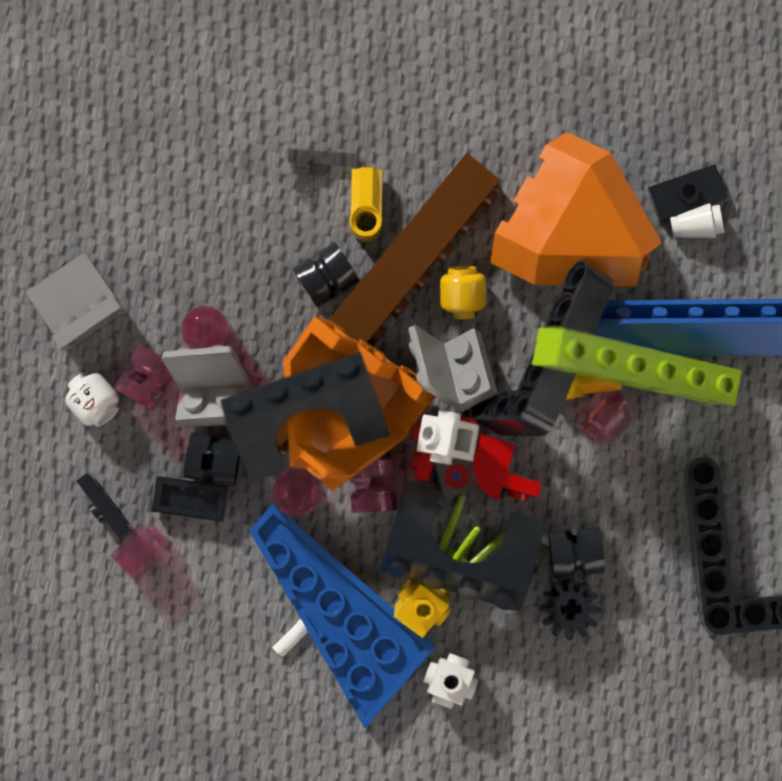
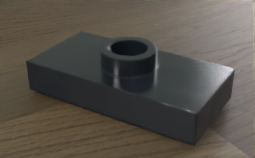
M716 164L647 188L659 222L708 203L713 204L728 198Z
M86 473L76 481L92 503L88 505V508L100 523L106 520L119 539H124L133 532L134 528L93 474Z
M157 476L152 512L224 522L229 486Z

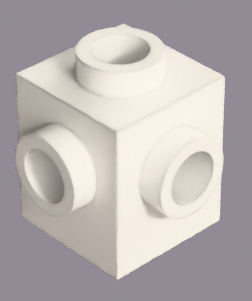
M439 410L438 417L423 415L416 451L431 454L430 461L451 465L452 458L473 461L479 425L460 421L461 414Z
M449 653L448 659L440 656L437 664L430 662L423 682L429 684L427 692L434 695L433 702L452 709L454 703L462 706L465 698L472 699L478 679L473 678L474 669L468 667L470 660ZM449 675H454L458 678V685L453 689H449L444 685V680Z

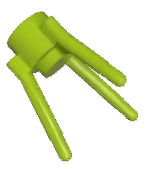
M465 493L459 495L440 542L439 548L444 553L465 502ZM475 526L457 552L450 548L445 554L458 561L467 562L468 560L463 556L479 534L480 527ZM504 532L500 533L468 563L481 562L499 546Z

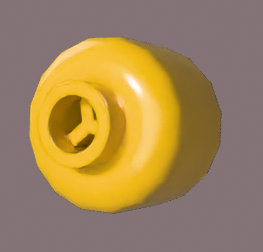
M449 267L448 273L440 278L441 308L453 313L454 319L475 318V312L484 309L486 306V277L482 273L477 272V267Z

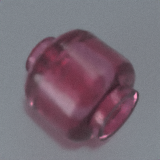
M599 391L580 410L578 418L581 424L578 427L588 439L597 445H600L602 442L613 444L632 422L631 414L628 411L630 403L616 391L612 394Z

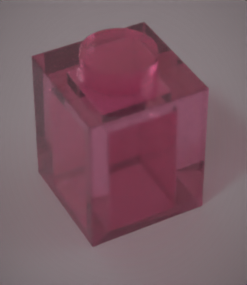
M140 524L110 557L135 581H140L170 550L164 544L168 538L153 524L149 528Z

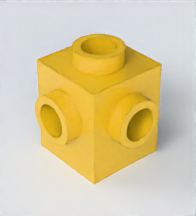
M409 579L397 595L400 599L395 603L394 617L423 638L434 624L437 626L441 625L451 611V608H449L450 593L447 592L448 590L442 588L433 589L422 582Z

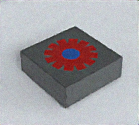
M454 458L451 465L435 463L444 498L479 489L474 479L471 461Z

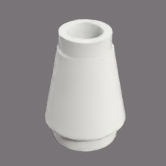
M708 203L671 217L674 238H716V234L725 233L720 205L711 206Z

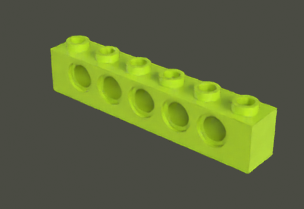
M538 328L532 365L706 404L736 406L742 370L564 328Z

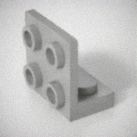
M85 253L80 254L27 291V296L53 332V339L60 349L66 352L125 312L118 299Z
M417 325L408 328L411 337L409 348L417 361L419 369L417 379L424 391L432 393L440 398L443 403L451 405L460 412L498 394L483 338L479 331L473 328L446 343H442Z
M217 345L211 348L200 349L181 348L176 351L163 352L162 360L180 389L175 418L180 428L225 425L226 422L220 400L253 389L251 381L233 348L230 346Z

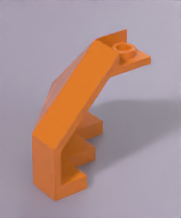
M566 132L545 145L539 156L544 162L534 179L527 176L513 201L518 207L508 223L502 220L494 235L491 263L534 285H562L569 270L578 261L584 260L611 277L614 281L613 287H637L640 272L649 263L650 252L661 245L662 241L611 152Z
M314 316L283 360L284 378L361 352L390 432L389 436L355 447L346 421L334 411L328 409H309L296 413L287 419L290 467L308 470L333 492L408 437L436 396L422 389L418 382L417 374L403 365L399 367L386 358L384 353L360 339L358 342L344 333V329L334 322Z

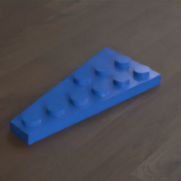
M272 504L249 532L293 604L322 657L331 669L346 698L355 710L363 727L366 728L434 650L436 645L426 636L420 637L394 617V608L275 504Z

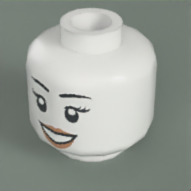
M81 373L69 382L68 388L70 390L66 395L65 403L81 423L86 426L95 424L96 427H100L117 414L119 410L117 407L119 395L101 374L93 373L86 376L85 373Z

